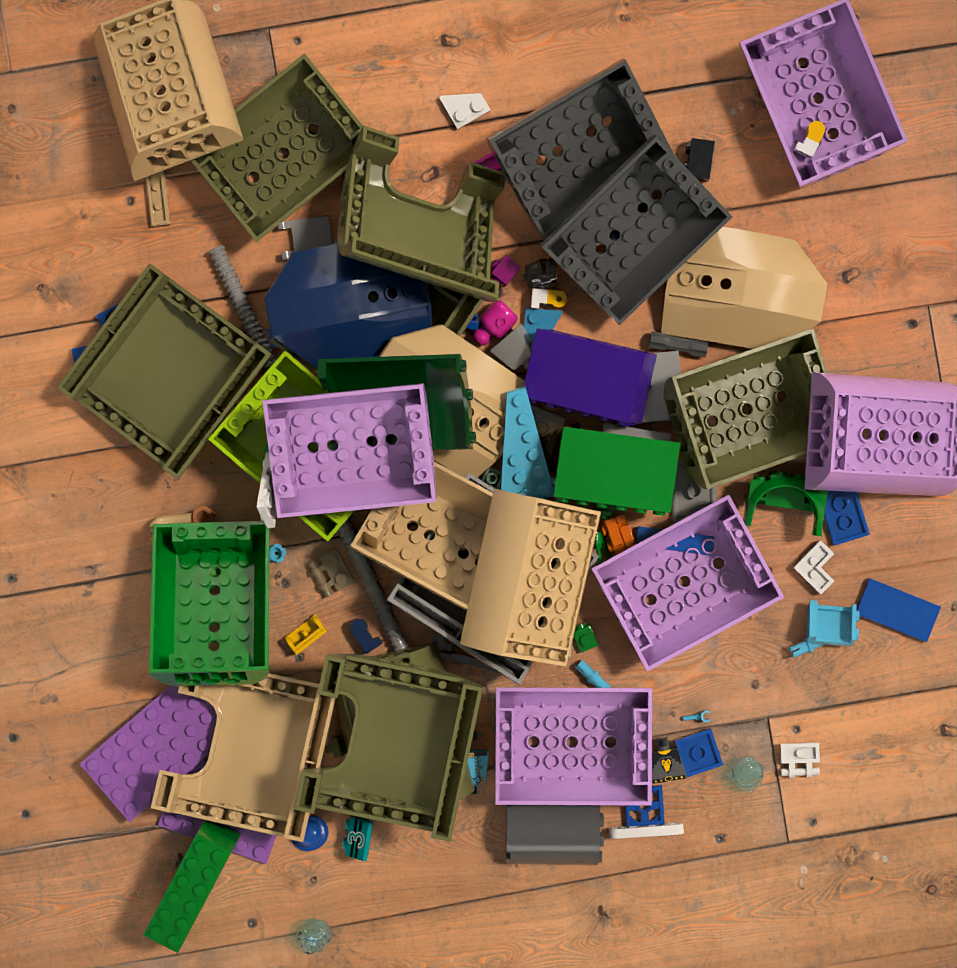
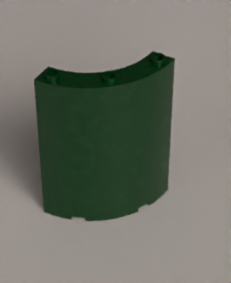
M461 354L318 359V380L323 390H327L328 393L424 383L433 450L473 449V443H476V432H473L471 410L473 389H469L466 373L467 363L466 360L462 359ZM389 434L386 437V441L389 444H394L397 442V437L394 434ZM369 436L366 439L367 444L370 446H375L378 443L377 438L374 436ZM330 440V449H337L338 443L335 440Z

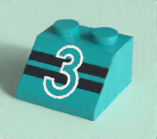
M351 815L350 819H346L345 830L348 831V836L343 838L342 849L345 850L346 856L367 862L373 821Z

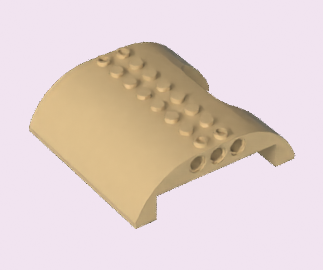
M268 673L265 679L255 684L179 686L178 693L201 698L208 701L214 707L217 714L215 731L209 757L202 770L192 775L159 770L151 808L304 842L310 813L294 810L302 770L320 768L336 698L319 695L320 683L316 684Z

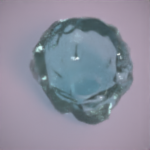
M752 756L744 757L729 771V779L738 789L746 792L756 790L762 784L764 778L763 765Z
M315 918L302 921L296 932L298 945L308 955L321 952L332 938L329 925L324 920Z

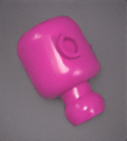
M497 300L480 316V323L483 326L473 332V337L482 346L489 343L492 335L501 339L507 332H511V328L517 322V315L505 303Z

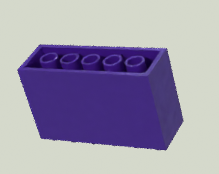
M537 328L524 387H526L529 402L544 403L547 407L564 408L563 410L567 412H581L583 416L599 417L600 420L609 422L618 420L617 424L635 426V423H642L657 354L552 329Z

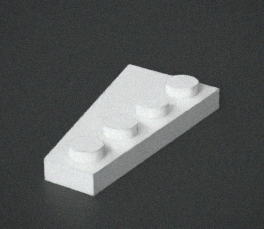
M266 451L256 507L260 513L261 521L265 522L267 528H274L276 524V503L269 451Z

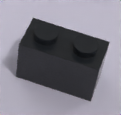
M692 138L690 143H686L685 154H688V161L684 162L683 165L698 180L708 182L715 141Z

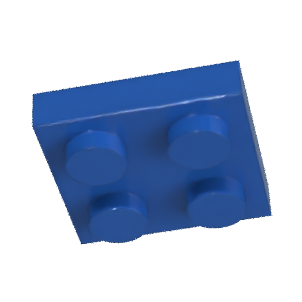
M711 728L674 740L687 777L723 765Z

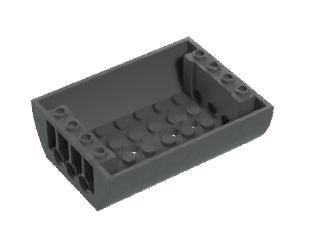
M626 59L617 61L487 138L488 146L514 194L542 238L550 235L653 134L673 153ZM610 116L611 123L608 126H603V119ZM594 126V134L587 136L586 129ZM555 146L562 147L559 155H553L552 151ZM545 156V162L542 165H537V157Z
M653 134L540 245L620 325L715 235L732 216L666 145ZM655 189L661 190L658 198H652L651 194ZM640 203L647 204V208L643 212L637 210ZM612 230L619 231V235L615 239L609 237ZM598 244H605L602 252L595 251Z

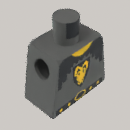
M668 737L656 739L658 750H652V784L687 779L678 748H669Z

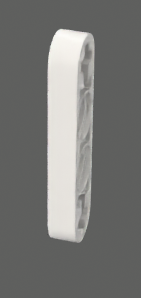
M679 822L609 828V838L611 839L678 835L684 833L683 823Z

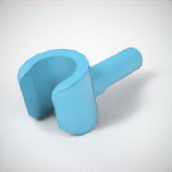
M702 710L699 714L683 716V720L709 722L711 719H703V714L710 712Z

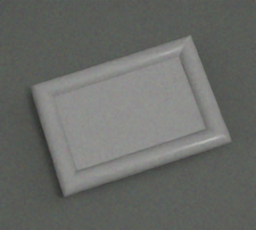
M683 458L678 459L671 507L672 524L717 501V486L708 490L700 487L687 472Z

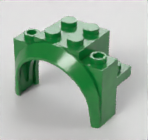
M772 471V474H767V477L754 476V479H749L747 494L744 495V502L746 503L743 521L745 525L751 526L757 504L814 512L812 535L822 537L828 491L804 489L805 475L791 474V477H787L786 472Z

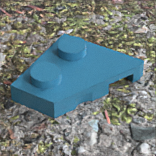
M525 309L524 328L533 343L536 329L553 330L562 315V311Z

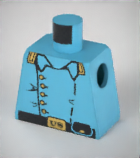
M488 749L471 750L469 752L468 765L475 789L471 794H478V783L486 782Z

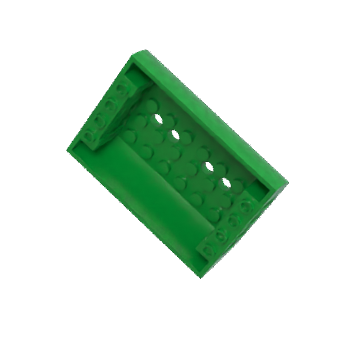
M264 521L153 524L149 674L154 679L171 686L255 684L267 677L269 673L270 528H267ZM218 569L221 573L218 577H212L210 575L211 571ZM214 587L220 588V593L216 596L210 594V590ZM218 624L220 629L217 632H211L209 630L210 626ZM216 642L220 645L216 651L209 649L211 643Z

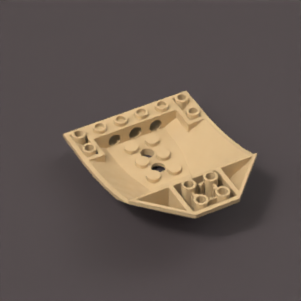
M722 227L668 278L661 333L754 349L810 330L818 325L822 320L828 284L796 240ZM704 276L712 278V283L709 286L702 285L701 280ZM726 278L732 282L731 287L727 290L722 289L720 285L721 281Z
M442 324L392 337L379 357L461 354L462 359L466 360L469 389H473L471 408L473 432H476V443H473V449L433 450V457L435 461L466 478L468 473L478 477L503 454L506 392L524 387L525 381ZM486 418V423L480 427V420Z

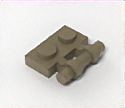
M337 549L320 557L323 564L320 567L317 566L315 561L308 564L312 577L316 578L319 584L318 588L320 592L323 591L326 598L332 595L329 587L334 585L337 591H340L355 582ZM324 570L327 571L331 578L328 582L325 581L321 573Z

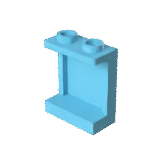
M810 600L807 606L806 643L853 647L855 640L859 638V629H856V622L859 621V611H856V604H852L851 607L818 605V601Z

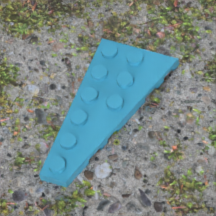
M526 387L507 391L500 490L546 499L553 497V486Z

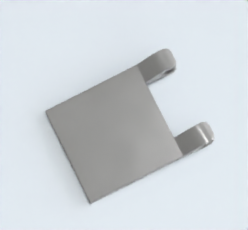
M328 216L283 221L277 226L278 230H292L294 251L282 252L283 261H287L293 252L332 245Z

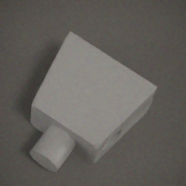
M520 324L490 351L512 370L517 369L522 364L528 371L533 341L524 326Z

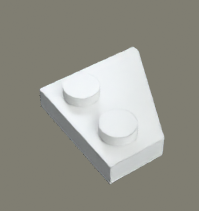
M481 93L439 97L457 130L491 111Z

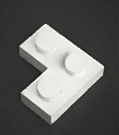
M819 540L793 568L819 594H822L834 580L821 567L834 553Z

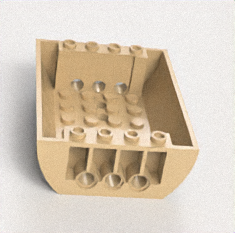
M160 0L99 24L94 34V47L134 181L244 140L204 12L199 6L189 0ZM156 56L155 61L147 62L150 57ZM160 89H166L164 94L157 95ZM165 105H171L168 111H162Z
M434 462L436 502L372 508L350 547L467 611L477 568L475 561L479 559L493 493ZM414 522L418 525V529L410 531L407 525ZM426 532H433L435 538L433 540H426L424 534ZM466 550L469 556L466 559H462L458 556V552Z
M494 489L460 644L501 656L567 666L601 512ZM560 539L561 544L559 548H556L555 543ZM555 558L556 565L552 568L551 562ZM547 597L548 603L543 607V599ZM543 617V624L538 626L539 618Z

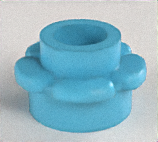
M280 544L270 546V561L282 562L284 556H286L285 548H282Z

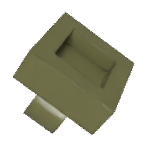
M338 735L331 738L330 743L325 745V753L333 752L334 758L347 754L343 736Z

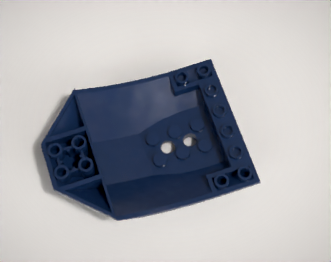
M338 244L293 252L264 297L272 338L314 368H318V359L361 358L380 355L392 337L431 327V300L427 282L345 257L340 254ZM389 288H392L395 292L393 299L387 295ZM370 291H374L377 294V300L374 303L368 299Z

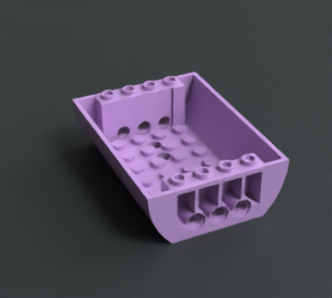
M812 372L804 489L919 496H945L957 489V386L949 382ZM864 429H866L868 432V436L866 439L862 437V432ZM881 430H883L885 433L883 440L879 438V433ZM915 432L918 434L916 442L913 441V434Z
M424 383L266 399L262 401L277 518L436 502L435 466ZM394 434L397 437V442L389 444L386 441L387 435ZM369 436L377 438L378 443L375 446L367 444L366 439ZM330 440H335L338 443V448L331 450L328 448L327 443ZM310 442L317 443L319 446L318 451L311 452L308 449V444Z

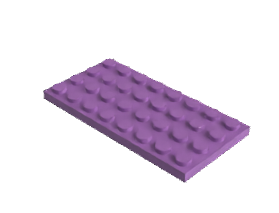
M179 686L168 687L80 763L81 767L129 822L152 804L159 770L186 774L210 752L217 722L216 711L206 700L178 693Z

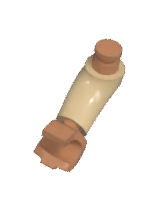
M202 506L195 509L193 513L167 514L156 517L149 525L151 536H148L147 540L152 543L153 524L202 523L203 520L213 519L217 515L210 508Z

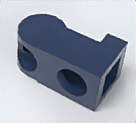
M358 618L351 623V632L366 654L383 644L380 637L373 638L364 619Z

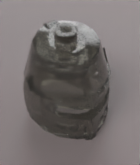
M553 258L538 259L525 265V274H521L522 282L526 281L528 288L548 289L557 287V263Z

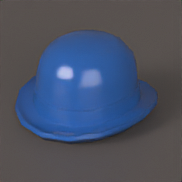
M309 816L304 842L291 841L300 850H316L327 841L329 834L328 826L323 819L317 816Z

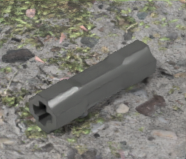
M651 331L648 348L688 353L691 356L705 358L708 341L679 338Z

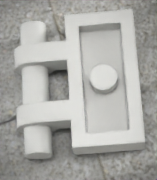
M818 742L780 744V763H788V768L781 769V776L795 778V776L806 775V777H812V775H820L819 767L812 768V763L820 762ZM795 763H805V768H795Z

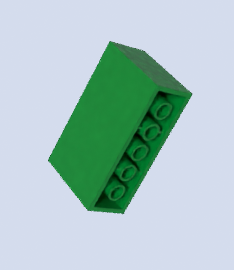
M562 427L553 497H557L556 501L568 503L569 499L576 500L575 504L588 505V502H594L595 507L607 508L609 504L614 505L616 510L627 511V507L634 508L633 512L646 514V510H652L653 515L666 516V512L671 513L680 443Z
M209 820L203 822L145 930L144 936L176 953L180 951L241 836L239 832L218 822Z

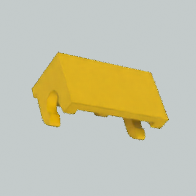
M314 614L287 635L285 640L297 655L325 634L328 629L317 615Z

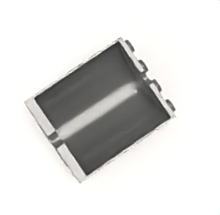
M507 805L506 864L598 865V863H602L600 846L604 845L603 832H600V827H604V815L600 813V805Z

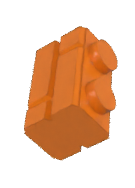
M625 513L603 520L604 525H601L604 537L608 536L610 543L607 546L610 555L614 554L616 556L636 545Z

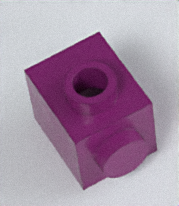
M505 255L501 261L497 260L491 267L493 270L491 275L494 276L492 280L499 282L500 286L502 284L507 286L521 269V266Z

